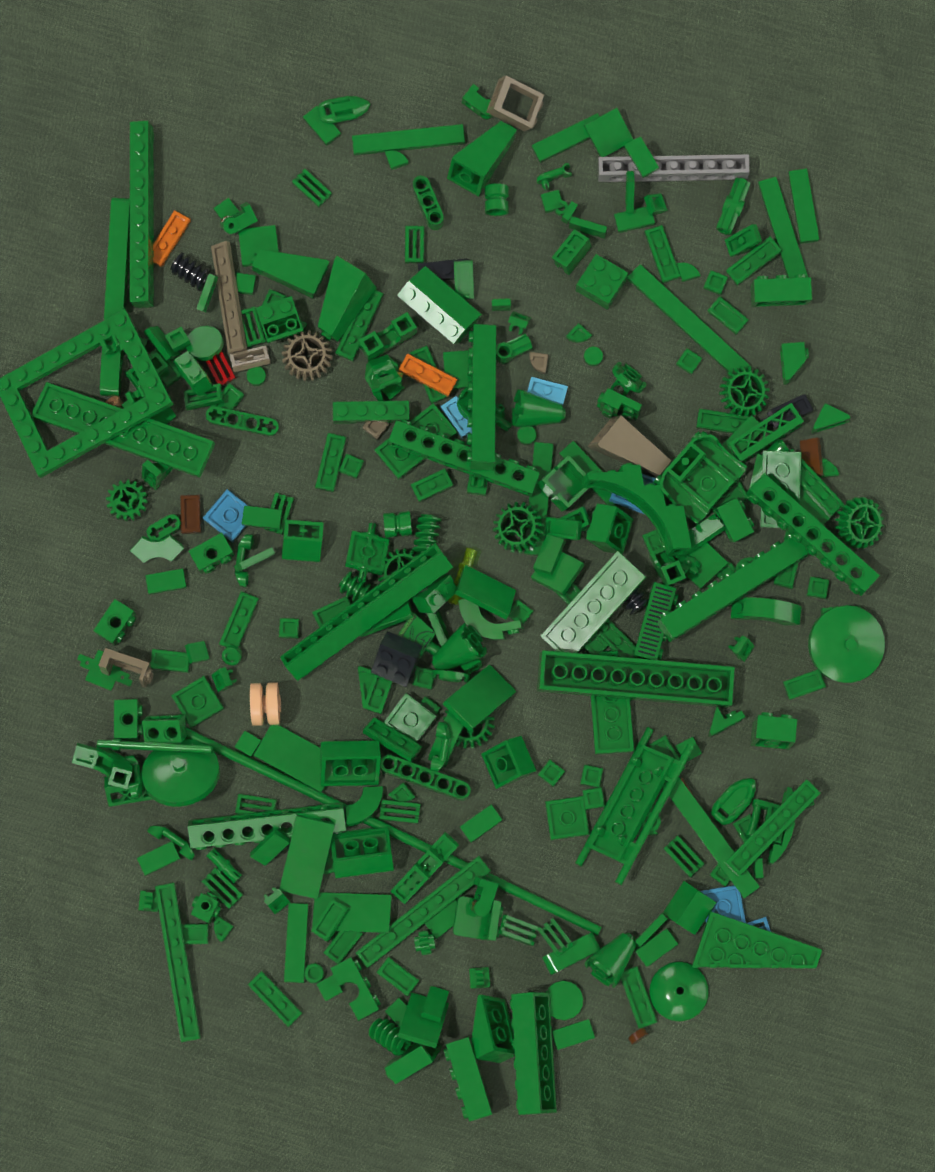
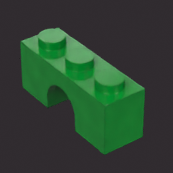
M408 312L392 320L391 324L381 332L376 333L373 331L358 340L359 347L367 360L371 361L416 335L417 327Z
M350 957L330 968L340 987L346 983H354L358 986L359 995L357 999L349 1003L358 1021L379 1011L378 1006L381 1003L376 994L371 995L369 991L371 985L367 977L362 978L359 972L362 968L357 959L353 961Z

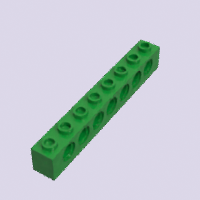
M396 420L388 441L389 446L532 497L540 472H537L535 467L529 465L526 467L521 466L518 461L513 459L504 460L501 458V455L495 453L493 471L470 469V462L462 461L459 458L460 454L467 453V450L470 451V447L466 446L465 442L458 439L452 441L447 439L448 436L442 433H430L428 428L419 426V428L411 426L412 423L406 420H401V422ZM412 433L416 436V439L408 441L405 438L406 435ZM426 440H431L434 446L427 448L423 443ZM447 446L452 449V452L444 454L441 449ZM498 466H502L505 468L506 472L503 474H498L495 471V468ZM521 473L524 478L517 481L513 478V475Z
M765 473L747 491L746 495L751 503L760 506L766 516L772 517L782 530H787L795 542L805 546L806 551L810 555H815L820 560L822 566L832 570L835 573V577L841 582L844 581L854 594L862 596L880 576ZM764 494L770 495L772 501H767L764 498ZM778 507L785 508L786 514L780 513ZM793 520H798L801 526H795ZM808 532H811L815 535L814 540L810 539L807 536ZM822 545H826L830 552H824ZM836 558H841L844 561V565H839ZM851 571L857 572L859 578L852 577Z
M344 802L189 820L190 848L203 850L208 846L221 848L227 844L244 845L246 842L251 841L261 843L274 829L287 837H292L297 815L318 820L325 817L329 818L330 822L335 823L333 834H340L346 831ZM284 822H289L292 824V826L290 828H285L282 826V824ZM265 824H269L273 828L271 830H265L262 826ZM249 826L253 831L245 832L243 828ZM232 829L234 833L228 835L224 832V830ZM212 831L214 836L208 837L204 833Z

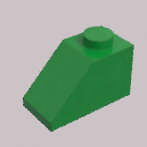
M804 342L783 343L780 346L783 385H787L804 366L806 359L809 358L808 347L805 348Z

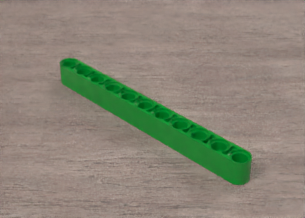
M111 198L104 320L126 309L130 243V198ZM113 339L107 342L108 345L114 343ZM102 349L100 396H120L123 351L121 349L107 355Z

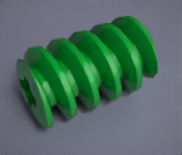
M427 514L420 515L422 517H419L417 520L420 524L416 526L419 532L415 533L417 539L414 540V545L417 547L412 548L414 553L421 554L431 547L432 544H438V541L433 539V537L439 536L435 529L441 528V526L436 524V522L442 521L441 518Z
M350 571L342 579L338 588H340L341 594L347 591L346 597L350 598L353 596L352 601L355 602L370 591L371 584L364 587V582H357L358 575L351 578L352 571Z
M378 1018L370 1026L369 1037L395 1056L403 1055L412 1044V1041L398 1038L400 1028L390 1023L388 1019L382 1020Z

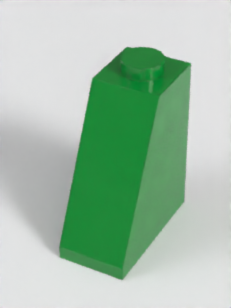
M439 1042L436 1048L419 1043L412 1044L403 1055L396 1056L388 1062L384 1068L387 1077L396 1085L432 1063L442 1049V1046Z

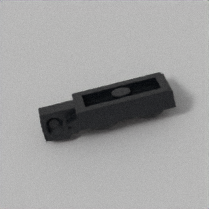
M803 394L772 408L767 415L770 417L790 403L793 404L801 417L812 413L813 408L806 395ZM790 409L783 413L782 420L791 421L795 419ZM770 421L767 424V428L773 425L775 429L779 426V423Z

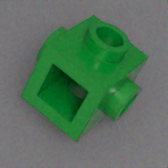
M209 892L206 895L201 893L200 896H196L192 903L194 908L191 915L210 924L213 917L217 918L221 907H219L220 902L217 901L218 897ZM209 904V908L204 910V906Z

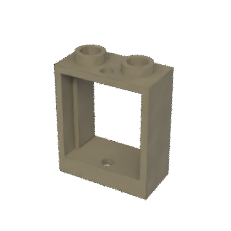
M506 75L498 79L486 112L525 132L536 125V116L543 106L544 94ZM509 87L533 99L526 120L502 108Z

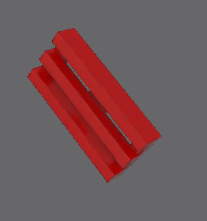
M221 350L219 356L230 377H226L216 355L213 356V360L224 380H219L210 360H207L206 363L216 383H220L222 386L236 378Z

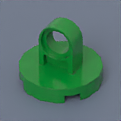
M617 362L612 368V372L617 379L612 384L611 390L614 391V387L620 385L624 389V393L621 395L626 396L630 390L641 393L645 389L646 382L642 383L640 380L642 376L628 364L622 366L621 362Z

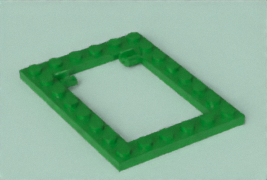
M126 309L0 378V398L40 478L174 405ZM113 339L114 343L108 345L107 342ZM99 346H102L106 355L119 349L125 350L139 378L137 390L134 392L129 391L125 394L130 405L48 450L20 390Z

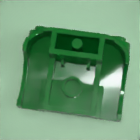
M698 431L692 437L689 444L666 468L664 473L660 474L653 483L655 485H662L661 490L664 493V497L670 503L684 506L686 517L697 526L710 513V510L728 489L747 471V466L731 455L715 436L708 435L704 431L701 433Z

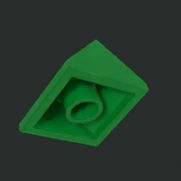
M683 881L663 914L696 935L717 902Z

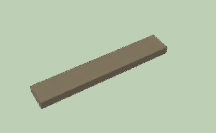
M224 241L211 246L215 275L219 277L217 287L228 354L247 350L231 246L230 242Z

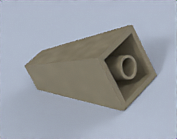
M622 416L610 418L588 445L590 449L625 464L633 463V465H640L642 471L653 476L662 475L671 462L665 454Z

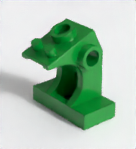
M147 459L142 464L141 478L156 490L161 485V481L173 468L159 463H151Z

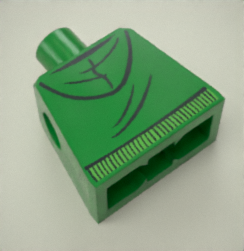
M414 613L413 618L407 620L398 636L423 646L419 658H422L426 651L434 655L440 648L439 645L433 642L436 637L435 632Z

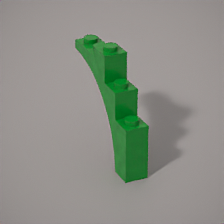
M626 463L618 471L598 472L593 470L587 472L582 479L583 488H596L612 492L637 506L656 527L664 543L667 556H685L691 549L684 506H677L676 504L666 506L664 493L661 490L662 485H655L653 483L644 485L640 465Z

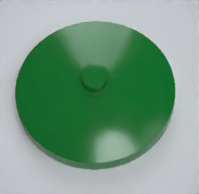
M838 606L824 612L815 621L810 631L808 648L811 660L821 674L836 682L852 683L865 679L877 669L883 658L885 639L880 624L869 612L856 606Z
M185 739L181 742V744L206 745L192 739ZM153 750L143 764L141 777L147 794L153 800L166 806L181 807L199 802L213 791L219 780L220 767L214 751L212 754Z

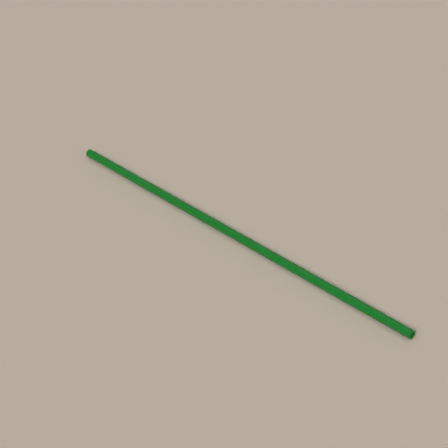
M171 727L172 732L177 734V730ZM186 728L187 739L197 740L207 746H213L214 752L324 805L343 803ZM372 816L362 822L374 829L388 827L389 836L424 853L432 846ZM450 855L444 861L460 870L469 864L453 855ZM491 873L483 877V879L498 883L499 889L589 932H593L597 936L601 930V926Z

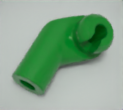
M496 404L495 424L508 432L512 427V423L505 419V407L502 404Z

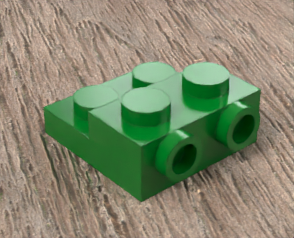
M607 388L605 393L602 392L596 406L600 408L599 411L602 412V415L607 418L616 417L620 412L626 419L637 420L642 404Z

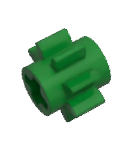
M427 930L418 932L419 936L414 937L416 952L421 951L422 955L432 954L431 949H436L434 934L429 935Z

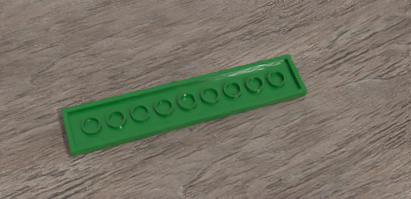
M46 382L31 416L34 419L79 434L122 409ZM150 418L104 443L198 478L201 477L215 446V442Z

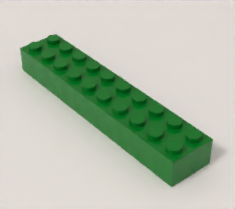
M542 650L539 655L537 691L729 708L732 706L735 667Z

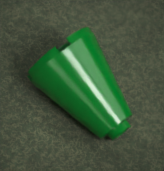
M518 389L516 391L513 401L516 402L515 408H512V425L514 427L555 424L564 420L565 409L562 404L525 390Z
M466 623L462 624L433 655L432 664L434 668L447 671L484 657L487 654L486 646L482 648L481 642L483 639L476 629L471 625L466 626Z
M621 933L589 957L584 963L587 969L590 967L593 970L591 974L599 982L606 986L612 984V988H615L636 948V939L629 933Z

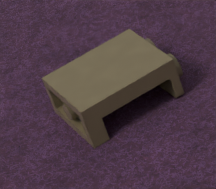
M105 648L99 663L102 674L110 676L114 665L141 674L139 681L142 687L146 688L147 683L151 684L154 673H152L149 662Z

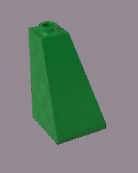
M502 121L497 123L452 157L447 179L479 197L513 143L517 129Z
M336 256L334 259L318 322V328L322 331L321 335L329 341L333 339L336 342L340 340L377 288L365 272L339 256Z

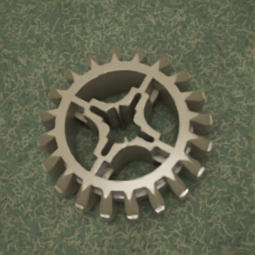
M308 330L307 335H304V332L300 333V337L297 334L293 335L295 340L288 338L287 341L290 345L284 344L283 346L287 351H282V356L285 357L282 359V362L286 364L285 369L290 370L289 374L291 376L296 373V379L299 380L302 375L303 381H307V376H310L311 381H313L314 375L321 378L320 371L327 373L325 367H331L329 361L333 360V356L329 355L332 353V348H328L330 343L329 341L324 342V336L318 339V332H315L312 336L311 331ZM307 343L317 345L320 350L310 348ZM302 344L301 351L292 356L295 348ZM305 348L307 349V353H309L310 355V363H308L305 357ZM322 356L320 363L313 367V361ZM294 362L304 363L307 369L298 367Z

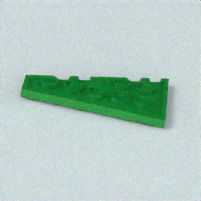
M710 911L691 967L816 968L822 949Z

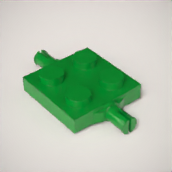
M369 523L368 532L361 533L352 530L345 567L360 571L359 582H361V579L362 582H366L367 573L382 575L384 571L382 564H385L384 557L387 555L390 539L382 538L375 534L377 527L375 523L373 527V523Z

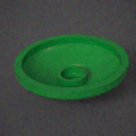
M673 962L661 967L655 973L650 983L649 994L653 1007L661 1016L672 1021H686L694 1018L703 1010L708 999V985L700 970L692 968L691 964L685 962ZM681 987L683 994H677L676 989Z

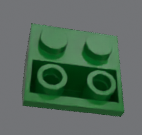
M292 296L256 307L267 343L304 332Z
M285 520L281 559L320 562L324 522Z

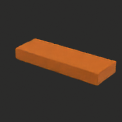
M175 210L153 243V262L160 267L164 265L191 222L188 217Z
M408 353L398 369L399 372L449 397L457 383L456 378Z

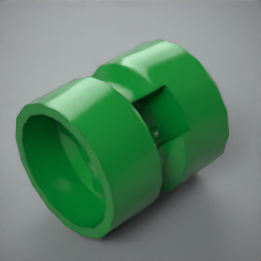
M489 184L485 186V198L487 199L485 201V214L504 216L509 213V202L506 200L509 197V186L505 184Z
M410 511L399 512L398 515L383 513L385 538L396 537L397 533L401 536L412 535Z

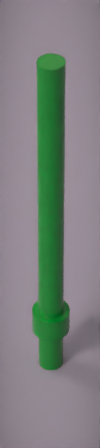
M122 739L97 741V747L112 748V750L119 751L121 749L209 754L213 752V746L132 742L122 741Z

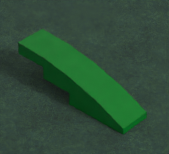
M444 832L390 892L405 904L455 851L459 844L449 834Z

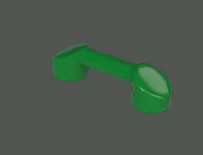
M246 534L239 542L236 564L244 561L245 549L252 550L254 542L252 534ZM235 570L238 584L241 587H247L249 573L243 572V570L236 572Z
M440 721L437 726L436 737L442 738L439 756H433L430 771L438 772L445 764L450 741L449 727L446 723Z
M124 756L131 763L135 782L128 784L131 798H138L143 792L140 765L134 756Z
M150 826L147 829V832L160 840L162 835L182 847L179 853L192 861L195 857L190 844L166 827Z

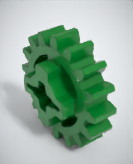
M127 479L126 484H123L121 480L119 481V486L113 484L114 490H108L111 497H106V501L110 502L106 506L108 509H112L110 511L111 515L113 516L117 513L116 518L119 520L123 517L125 522H127L128 517H131L133 521L135 520V515L141 517L140 511H146L143 504H148V501L143 499L147 496V493L142 492L144 489L142 485L137 488L138 483L134 481L131 484L129 479ZM127 489H132V490L136 491L137 493H135V492L131 493V492L127 491ZM125 494L129 498V507L125 503ZM123 508V509H125L127 512H122V511H120V510H118V509Z

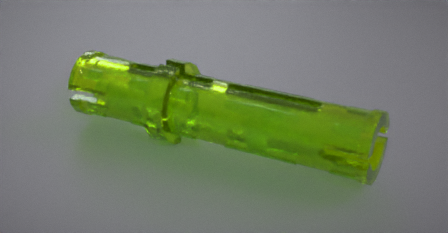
M466 548L463 560L458 565L459 571L454 582L456 586H458L463 567L467 565L473 568L472 566L478 551ZM454 594L447 602L459 605L458 600L461 597Z

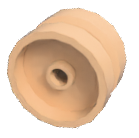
M278 682L266 685V695H264L261 683L250 684L252 726H262L265 713L267 714L269 725H280L281 695L279 694Z

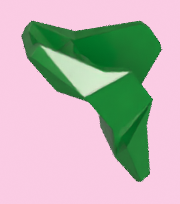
M388 354L368 361L365 370V380L372 389L371 391L377 401H383L381 389L388 385L397 384L398 387L402 386L403 373L398 372V364Z

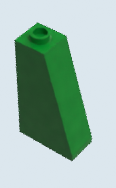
M260 249L258 254L254 253L250 264H252V271L313 299L326 274L330 261Z

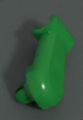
M565 163L560 168L540 174L536 178L537 184H542L544 190H546L547 186L548 190L550 188L549 182L561 176L564 178L571 177L572 173L565 171V169L570 168V164Z

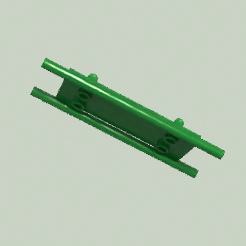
M649 727L646 728L575 862L576 865L582 867L590 850H593L624 864L615 880V883L621 886L694 749L693 746L687 744L678 761L671 756L647 747L646 744L654 731ZM665 781H667L639 837L637 838L636 842L633 843L652 805L654 804L662 786L664 785Z

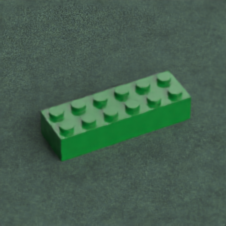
M549 993L511 994L510 1007L513 1014L511 1026L514 1030L512 1045L515 1050V1088L518 1096L516 1101L519 1115L557 1113Z

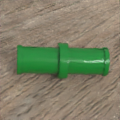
M215 847L206 855L218 867L217 870L219 872L222 871L233 884L242 876L230 864L231 861L229 859L226 860Z

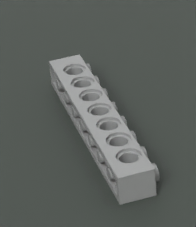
M749 154L653 156L659 166V170L644 178L641 177L630 157H599L598 182H626L627 171H634L635 182L735 180V178L747 180L749 176Z

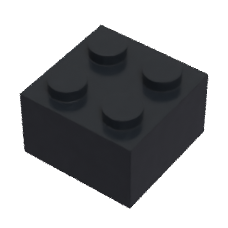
M387 631L380 643L371 673L407 687L414 674L423 646Z

